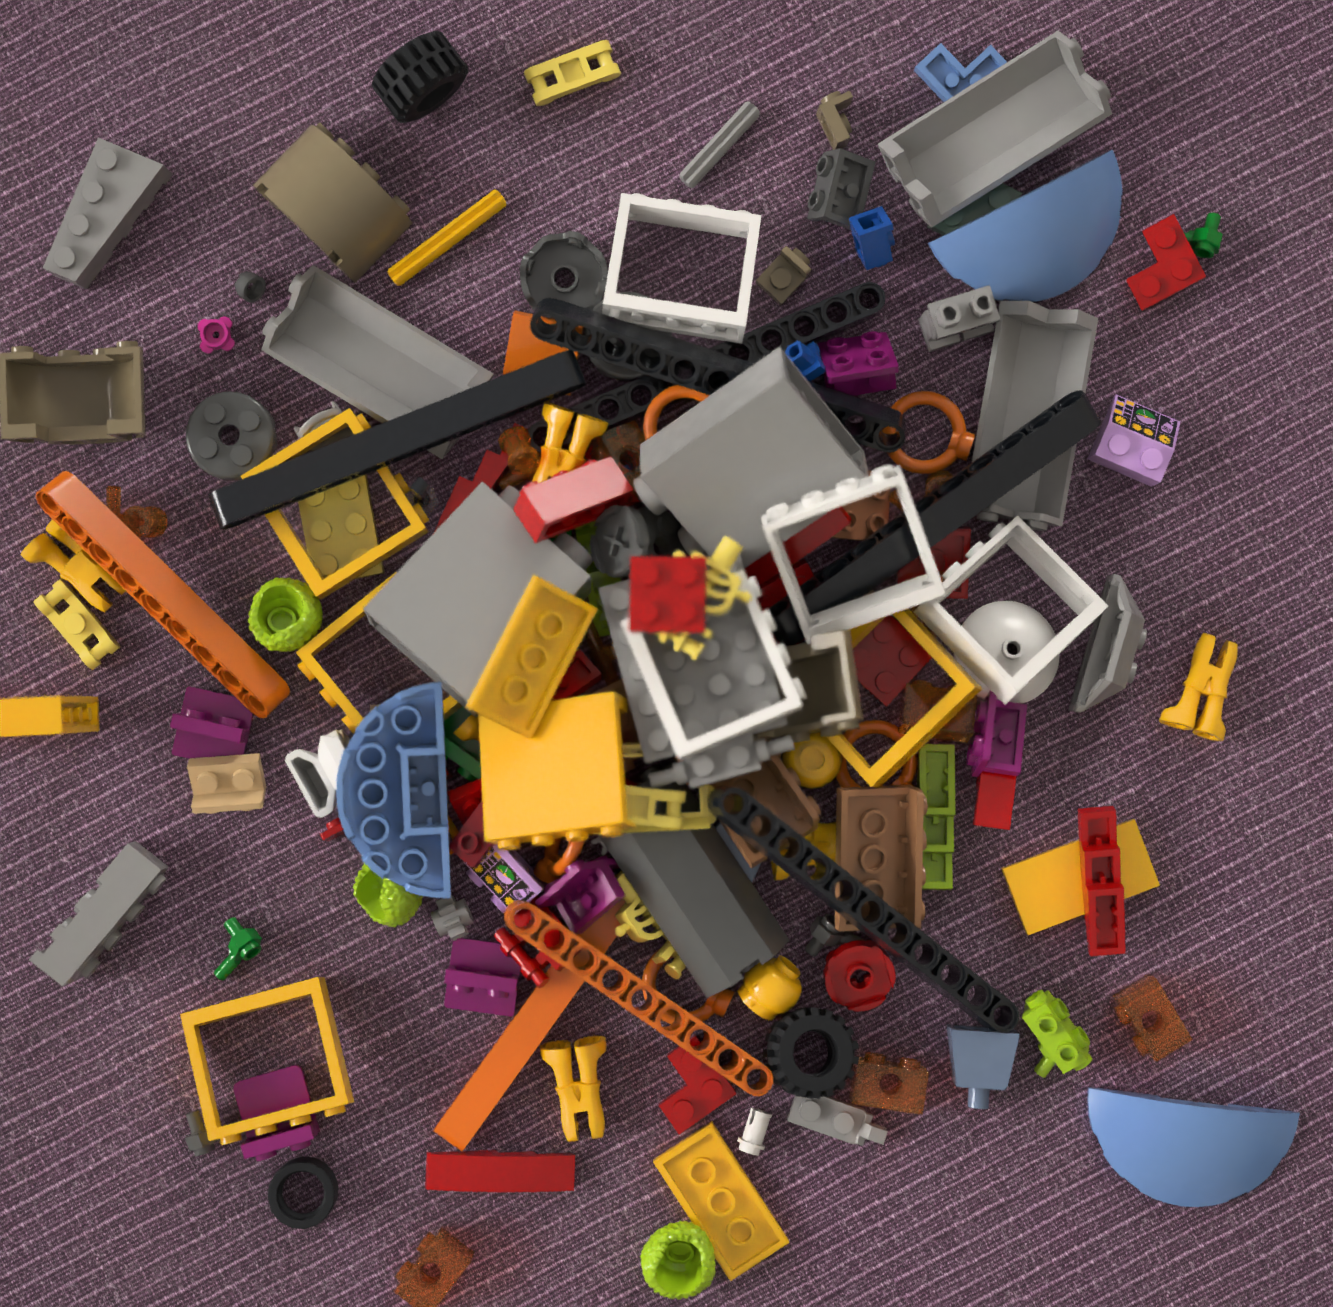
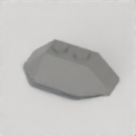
M1112 574L1106 578L1101 599L1109 607L1093 623L1068 711L1081 713L1126 688L1127 683L1131 684L1134 680L1137 670V663L1133 662L1136 650H1141L1145 643L1147 629H1143L1145 619L1120 575Z

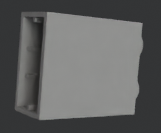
M778 347L640 444L641 475L634 479V487L643 503L652 513L660 515L669 509L683 525V527L678 529L677 533L682 546L689 556L697 551L707 558L711 557L723 537L726 536L743 547L740 555L743 566L746 568L771 551L761 521V515L767 514L766 511L769 508L782 503L787 504V506L800 502L801 498L810 492L822 491V493L836 489V485L843 480L857 478L858 481L869 477L863 449L782 348ZM831 510L779 528L778 531L782 542Z
M483 482L479 484L363 608L373 628L434 682L442 681V689L475 718L478 716V713L468 709L466 705L532 576L536 575L584 601L591 593V576L585 570L593 562V558L587 550L565 532L559 534L553 542L546 539L535 544L513 510L520 492L508 485L498 496Z

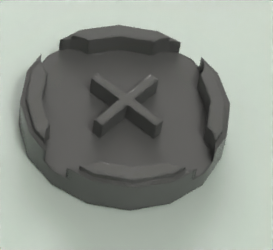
M614 505L605 509L596 519L594 526L598 527L595 535H591L590 539L591 555L600 572L609 575V577L626 578L630 576L631 557H646L649 544L648 528L642 514L632 507Z

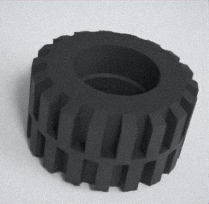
M432 31L408 41L391 54L376 72L371 86L395 119L400 123H406L428 115L445 103L462 85L469 68L441 31Z
M819 1008L794 1009L795 1011L784 1013L781 1015V1020L775 1021L771 1025L773 1030L771 1034H766L764 1040L768 1042L767 1049H763V1057H767L768 1061L765 1066L771 1070L774 1083L782 1086V1090L787 1093L810 1099L829 1097L834 1095L835 1090H842L846 1087V1079H852L855 1074L852 1070L853 1064H858L859 1057L855 1056L854 1049H859L858 1041H853L851 1035L855 1033L851 1027H847L844 1024L846 1020L841 1016L834 1015L833 1011ZM807 1031L819 1033L824 1038L828 1048L826 1063L814 1074H805L800 1071L793 1057V1049L797 1039Z

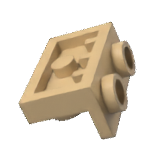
M260 753L190 758L188 760L187 769L193 791L192 813L214 814L225 811H251L263 808L266 782Z

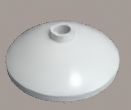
M1015 601L988 603L971 613L961 625L1011 677L1056 636L1049 622L1038 611ZM1008 643H1012L1017 647L1016 655L1008 653ZM954 654V658L983 688L976 696L984 700L991 690ZM1060 655L1052 660L1009 702L1023 704L1043 693L1056 675Z

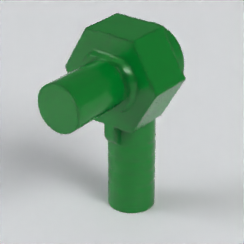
M1208 213L1203 228H1195V231L1184 232L1196 256L1209 259L1214 254L1219 253L1223 234L1217 231L1221 220L1219 214Z
M232 917L224 923V927L232 938L228 945L229 955L214 971L215 976L222 981L235 970L242 959L245 961L257 956L262 949L260 946L262 938L255 928L243 929L236 917Z

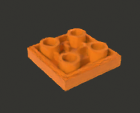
M515 310L511 322L503 375L569 349L536 338L530 329V320L533 314ZM541 316V319L547 324L557 323L553 318ZM584 326L575 327V330L583 335ZM574 351L575 356H576L577 361H578L579 352H575V351Z

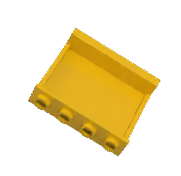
M613 691L550 701L531 740L478 714L484 836L486 842L498 845L499 850L520 849V843L532 842L534 846H547L554 844V839L566 837L567 841H584L589 839L588 834L601 833L603 837H616L623 835V829L635 828V822L627 819L620 721V714L628 713L627 699Z

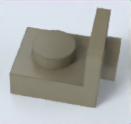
M835 91L821 99L822 104L819 105L816 113L833 150L846 147L850 140L849 134L852 133L851 125L844 113L839 115L838 112L851 105L853 100L851 91L843 94L840 91Z
M785 246L781 250L780 255L756 279L755 283L782 306L810 276L812 270L808 266L810 260L799 249L794 248L792 251L789 247Z

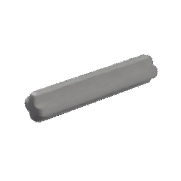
M749 101L745 102L681 171L679 178L686 186L694 188L758 119L760 111L754 104Z

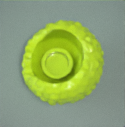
M276 577L262 585L260 590L254 595L250 607L251 610L248 613L249 630L253 632L255 640L259 641L261 645L270 651L280 652L299 650L312 640L321 627L323 616L321 602L314 595L306 582L298 579L294 580L290 577Z
M365 863L362 866V870L358 871V876L355 877L353 895L374 922L394 928L398 925L402 926L416 914L419 906L422 904L423 896L407 892L403 886L394 883L388 878L382 879Z
M679 1221L659 1228L650 1236L641 1251V1267L645 1282L648 1283L650 1288H653L654 1293H659L663 1297L680 1300L682 1298L687 1299L689 1296H696L711 1285L716 1273L715 1254L712 1243L709 1241L706 1232L692 1222Z

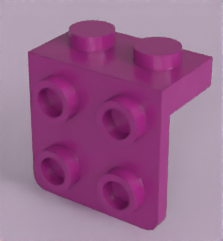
M297 1064L240 1080L233 1087L242 1121L312 1102L303 1069ZM310 1114L311 1122L290 1127L289 1120L276 1123L277 1131L256 1136L255 1130L245 1132L247 1139L240 1145L244 1159L255 1156L256 1161H262L276 1156V1150L289 1146L291 1151H296L312 1145L311 1140L320 1132L316 1114Z

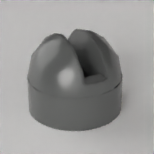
M245 271L240 273L237 282L234 283L236 293L249 303L258 301L265 292V280L253 272ZM250 283L253 284L251 289L247 288Z

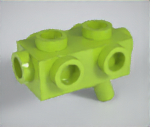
M1038 990L1031 994L1025 1001L1022 1016L1023 1020L1040 1041L1038 1048L1044 1056L1036 1065L1034 1071L1043 1078H1046L1055 1064L1065 1074L1072 1069L1079 1071L1085 1068L1093 1059L1089 1054L1090 1040L1086 1032L1080 1026L1077 1027L1072 1023L1064 1002L1060 998L1056 999L1053 997L1049 990L1046 992Z

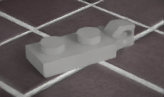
M795 1095L787 1116L788 1122L853 1145L863 1146L865 1139L884 1145L888 1133L886 1127L871 1122L873 1114L866 1112L864 1108L830 1096L810 1099Z

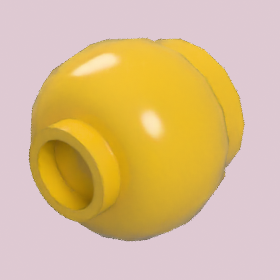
M820 732L811 733L809 741L793 743L794 749L782 754V762L785 767H791L800 779V786L809 789L820 788L832 782L839 773L842 763L841 753L826 737H821Z
M779 955L763 965L758 963L752 969L745 972L743 984L737 992L742 1001L753 1012L763 1019L772 1021L777 1014L788 1012L798 1002L802 992V984L798 979L801 973L789 959Z

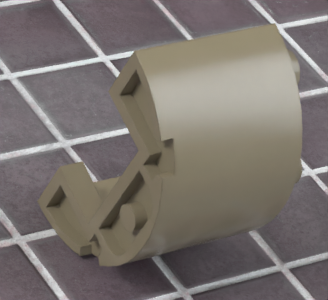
M320 122L316 126L311 124L253 184V187L326 254L329 260L352 282L356 283L413 224L406 215L411 209L397 195L393 198L390 197L377 183L381 177L369 164L365 162L360 166L352 158L355 152L341 138L334 142L333 139L335 137Z
M136 341L116 342V347L93 349V355H80V351L60 350L58 351V356L45 357L34 352L33 347L14 346L11 347V352L0 353L1 439L21 443H34V440L56 445H80L132 441V434H136V438L145 437L143 348L138 346Z
M838 630L810 636L811 643L809 644L806 642L785 647L791 660V664L785 667L791 679L798 677L806 695V698L800 700L803 709L785 716L787 726L752 735L754 741L764 738L765 740L776 739L791 735L792 742L797 743L809 741L811 733L820 732L821 737H830L843 734L842 730L860 727L859 722L863 721L850 631ZM771 664L780 699L782 702L787 698L783 692V689Z

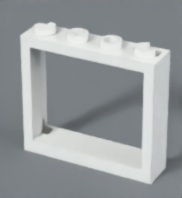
M621 193L602 314L647 329L742 344L747 322L761 215L751 214L745 210L719 209L708 204L700 206L682 203L676 199L663 200L650 198L638 193ZM628 219L747 238L737 311L733 312L616 293Z
M891 465L879 467L873 470L869 477L858 481L857 478L843 480L836 485V489L822 493V491L810 492L804 495L800 502L789 506L785 503L778 504L769 508L766 511L767 514L761 515L763 530L807 644L811 643L810 636L838 630H848L946 595L900 465L896 467ZM896 486L927 574L810 615L778 529Z
M1018 515L1007 525L1003 522L998 524L988 534L991 539L985 545L981 541L977 542L966 553L965 556L968 560L964 564L960 565L956 561L942 575L945 581L942 584L946 595L921 603L914 611L1005 705L1109 607ZM1005 544L1078 615L1013 677L940 605L946 597Z
M743 569L734 573L741 578L739 590L742 592L748 591L752 595L751 601L745 604L787 699L693 740L687 741L642 633L629 632V618L620 621L671 744L680 761L803 709L800 700L806 698L805 692L798 677L791 679L785 667L791 664V660L784 644L776 645L771 632L777 630L769 610L767 609L762 612L756 598L762 596L755 577L747 578ZM716 585L715 589L712 590L717 592H726L730 589H725Z

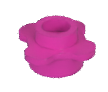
M223 316L219 320L202 319L198 323L197 328L200 331V338L202 340L200 348L204 353L210 354L218 349L230 351L234 348L235 341L231 338L230 332L233 323L228 317ZM215 332H219L218 338L213 337Z

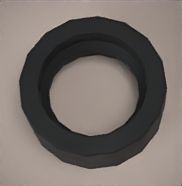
M302 1156L289 1160L279 1168L269 1184L268 1202L271 1212L279 1222L290 1228L307 1229L317 1226L328 1217L337 1201L339 1186L335 1173L326 1163L314 1157ZM309 1172L317 1176L322 1182L324 1198L321 1205L314 1211L297 1213L291 1210L285 1203L282 1195L283 1185L292 1174Z

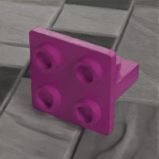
M871 331L864 333L862 336L850 338L834 337L828 341L818 343L820 357L826 370L823 373L825 387L853 396L897 389L895 373L899 372V365L886 332Z
M189 686L186 688L181 713H173L170 728L177 729L172 754L188 759L243 755L246 751L254 714L235 696Z
M989 691L984 701L979 700L977 711L973 710L970 721V731L975 732L973 744H969L966 757V765L972 766V777H979L982 771L1019 776L1021 773L1028 704L1008 702L1005 705L1001 700H996L997 696L992 691Z
M607 855L598 857L591 862L578 860L565 869L566 874L561 879L546 885L543 889L545 893L535 903L538 908L556 905L570 931L574 934H581L626 896L613 874L620 867L614 858H608Z
M463 937L454 940L450 965L445 973L444 984H447L444 1006L452 1009L512 1017L515 1013L521 967L512 957L505 956L500 950L501 945L499 942Z

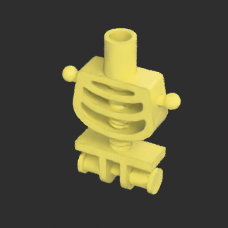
M726 536L723 537L710 559L707 558V567L709 569H707L706 599L711 598L716 601L725 602L720 606H706L707 615L720 616L726 614L732 608L736 598L740 599L743 603H748L752 599L750 592L739 590L741 578L729 571L743 547ZM680 550L673 553V557H685L684 553ZM695 551V552H693L689 557H706V556H704V555H702L701 553ZM717 585L730 590L728 592H717L712 589H715ZM706 628V634L699 635L710 641L714 634ZM655 633L660 636L659 641L662 643H666L668 639L676 642L673 650L677 652L683 650L691 655L693 660L699 657L705 646L703 642L698 643L690 638L691 634Z
M619 871L615 877L626 895L622 898L626 903L615 915L621 924L615 928V934L618 937H622L627 933L633 941L638 943L647 942L660 936L665 937L667 941L652 960L658 964L667 961L672 955L674 957L673 961L667 964L664 969L669 976L679 979L682 976L681 972L686 967L623 871ZM641 914L645 916L640 922L635 919V917ZM651 924L655 927V930L651 933H647L642 929Z

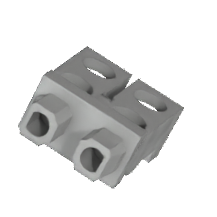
M990 285L930 303L927 305L928 310H925L918 319L928 352L958 344L960 342L959 333L963 342L993 333L992 323L998 322L1000 316Z

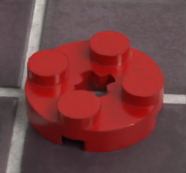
M856 940L847 942L827 954L823 979L827 992L835 1003L838 1002L843 1006H847L848 1010L862 1012L878 1007L887 999L885 995L890 991L891 987L893 989L896 973L889 955L876 942L872 940ZM862 969V971H868L869 974L863 976V982L857 983L855 978L850 979L855 970Z

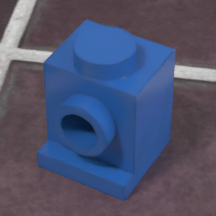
M880 206L849 217L856 253L866 270L882 267L893 261L890 247L895 245L892 233L894 228L883 207Z

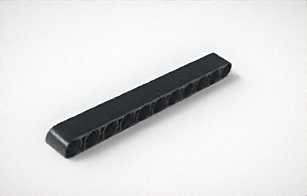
M866 282L744 334L742 344L726 341L709 349L729 355L730 351L734 348H742L748 354L749 358L747 361L757 363L774 351L767 350L762 345L761 339L765 335L773 334L777 336L781 343L780 347L784 352L789 345L797 340L805 345L812 341L815 343L876 317L885 304V292L880 285ZM865 293L872 294L877 299V306L872 309L864 308L859 302V296ZM831 307H839L845 314V320L838 323L832 322L827 317L826 311ZM802 320L807 321L811 324L813 332L809 336H800L795 332L794 324ZM688 360L677 362L683 368L694 367L693 363ZM716 371V373L713 375L715 378L721 380L726 379L728 377V375L722 371ZM646 375L568 409L575 412L573 417L577 416L578 413H582L608 422L607 432L644 416L651 401L656 395L666 389L664 386L665 380ZM638 389H645L651 394V400L648 404L639 406L631 400L632 394ZM681 398V399L674 400V401H672L671 403H669L668 405L673 404V403H675V402H677V401H680V400H682V399H685V398ZM605 403H614L619 408L617 416L610 420L602 418L599 414L600 407ZM545 419L531 425L527 434L530 447L540 456L541 447L535 444L534 439L539 431L547 430L548 424ZM567 431L561 448H569L573 434L570 431Z
M556 298L541 300L537 304L530 320L531 332L542 341L708 395L713 394L755 364ZM541 315H550L557 323L547 324L541 319ZM584 326L590 330L591 334L581 335L575 330V327ZM618 337L625 342V345L615 346L609 339ZM651 348L660 355L658 357H649L643 350ZM679 360H688L693 363L694 367L683 368L677 362ZM722 371L728 377L721 380L715 378L711 373ZM808 381L858 444L890 453L899 450L905 443L906 422L901 412ZM856 415L862 417L864 421L856 424L848 421L847 418ZM885 427H894L898 431L894 434H885L881 430Z
M563 351L209 493L208 498L220 529L233 528L544 404V402H549L574 392L587 383L574 351Z
M1083 390L1071 392L914 504L929 548L1098 428L1101 420ZM905 511L800 586L810 615L863 597L920 556ZM786 595L768 609L777 630L772 632L785 647L795 645L805 638L790 597Z
M720 786L710 793L708 807L717 819L980 1025L999 1032H1009L1017 1026L1019 1011L1013 1002L746 791L736 787ZM731 794L734 797L735 803L733 809L727 813L723 803L725 797ZM756 816H759L762 821V827L757 834H754L751 823ZM784 838H787L789 849L782 856L779 851V844ZM812 859H814V861L816 862V871L811 877H809L807 874V865ZM841 881L843 892L836 898L834 887L837 882ZM866 902H868L870 906V912L865 919H863L861 916L862 906ZM894 923L896 925V934L890 940L888 930ZM921 944L923 952L921 957L916 960L915 950ZM947 965L949 969V974L944 981H942L941 972L943 968ZM972 986H974L975 994L970 1001H968V991ZM1000 1007V1016L994 1021V1012Z

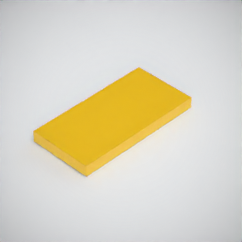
M533 575L466 707L531 740L598 608Z
M1135 819L1117 824L1121 883L1124 887V899L1158 887L1160 884ZM1079 839L1001 868L1026 935H1031L1084 915Z
M712 1121L653 1159L656 1168L691 1222L706 1232L714 1248L715 1259L730 1281L790 1243L783 1229Z

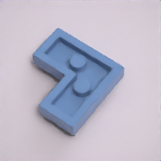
M940 43L915 66L914 71L945 102L1001 67L1007 61L990 44L964 68L944 45Z

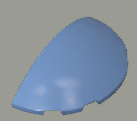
M1110 150L994 211L988 212L929 242L928 245L942 267L953 278L961 279L974 289L990 285L994 300L1037 302L1065 293L1077 286L1095 270L1116 235L1121 217L1122 182L1113 150Z
M442 681L416 685L402 690L381 705L376 706L364 717L356 727V731L350 739L348 746L343 751L336 780V800L340 821L347 839L353 842L356 849L362 855V861L382 879L388 878L394 883L403 886L410 893L433 898H451Z
M1088 1087L1087 1094L1091 1129L1097 1136L1103 1150V1155L1120 1177L1125 1178L1129 1183L1138 1188L1141 1193L1168 1204L1185 1207H1204L1226 1203L1244 1193H1249L1272 1174V1171L1287 1154L1294 1139L1300 1113L1235 1104H1228L1226 1106L1161 1098L1153 1094Z

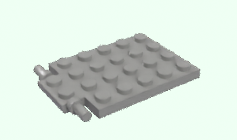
M740 554L729 570L732 573L744 570ZM630 579L598 588L645 763L650 764L675 757L677 755L620 621L629 618ZM710 598L707 599L706 606H720L725 601H716ZM738 598L735 599L732 608L726 614L720 616L706 614V628L714 634L710 641L699 634L690 635V638L705 644L704 649L696 660H693L692 656L683 650H680V652L673 650L676 644L673 640L668 639L666 643H662L659 641L660 636L655 633H642L687 741L781 702L768 654L746 604ZM782 717L707 749L681 762L673 763V768L649 774L652 788L677 782L678 785L689 782L690 789L762 770L760 762L771 760L770 756L794 749L792 738L789 735L766 742L765 738L754 741L752 735L787 726L786 717Z

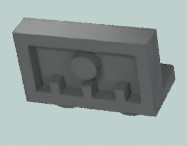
M841 148L824 152L816 166L817 179L814 190L808 199L809 212L807 219L813 222L824 220L851 230L849 217L864 212L876 162Z

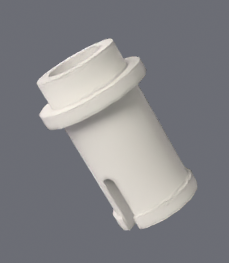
M753 1107L750 1108L743 1136L738 1137L737 1140L740 1143L739 1150L759 1156L760 1150L765 1149V1145L762 1143L770 1118L772 1117L771 1113Z

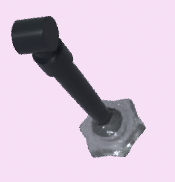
M418 477L410 486L411 492L406 496L412 505L419 502L427 517H429L433 509L439 505V501L435 496L434 488Z

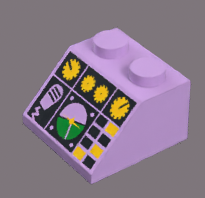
M1115 394L1087 459L1152 487L1161 483L1176 446L1180 421Z
M495 844L477 868H472L466 864L469 867L466 874L478 887L481 888L485 885L494 894L490 899L502 913L505 912L506 907L513 901L525 900L530 902L547 884L535 876L534 869L516 850H499L498 845Z

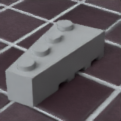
M98 137L43 269L57 278L87 289L113 255L112 251L123 237L126 238L133 228V223L144 209L147 210L154 201L155 194L163 184L166 185L173 174L161 163Z
M137 841L128 843L97 879L96 883L100 885L97 890L90 889L77 902L74 908L77 915L74 918L68 917L50 934L51 939L54 940L50 947L42 951L37 950L29 960L62 987L82 977L88 979L101 962L97 958L103 950L107 949L110 951L121 939L123 934L119 930L125 922L129 921L132 923L143 911L145 906L141 902L148 893L154 895L165 883L167 878L163 874L169 867Z

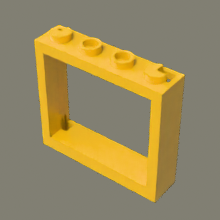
M348 408L240 477L244 479L297 458L347 426L350 427L353 434L367 430L371 426L362 413L356 416ZM388 466L377 470L411 525L326 578L321 574L282 510L278 509L265 515L317 598L324 599L429 533L424 524L429 521V518L419 502L412 505L406 493L411 490L400 472L393 475Z
M397 572L393 573L295 652L302 660L297 665L309 681H312L315 677L324 687L319 693L332 708L337 705L341 707L346 714L341 720L353 734L364 718L320 666L314 656L365 616L363 608ZM448 696L443 701L444 721L462 707L451 696Z
M908 608L892 615L957 685L872 767L843 734L826 737L870 787H880L886 783L983 689ZM885 617L848 629L851 632L853 648Z
M47 696L0 699V736L100 731L98 696Z
M315 977L180 1014L209 1141L220 1139L221 1146L241 1141V1133L255 1130L256 1136L277 1131L276 1123L289 1120L290 1127L312 1121L310 1114L324 1111L325 1117L346 1112L345 1105L354 1103L324 977ZM312 996L335 1096L221 1126L199 1026Z

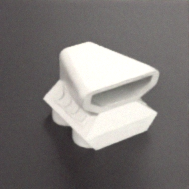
M336 729L327 735L320 736L318 754L297 749L285 757L289 770L311 810L317 817H324L330 814L337 805L336 780L338 767L343 751L350 741L343 729Z

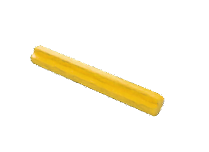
M496 189L492 190L390 267L387 273L397 286H401L506 207V200L502 194Z

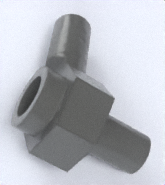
M827 913L824 917L817 916L811 924L810 929L813 938L805 947V951L809 955L816 957L824 945L835 947V945L851 941L867 940L849 931L839 932L834 928L835 916Z
M197 1109L186 1113L185 1115L191 1133L185 1136L189 1151H193L195 1156H200L215 1150L214 1143L220 1141V1139L208 1140L200 1110Z

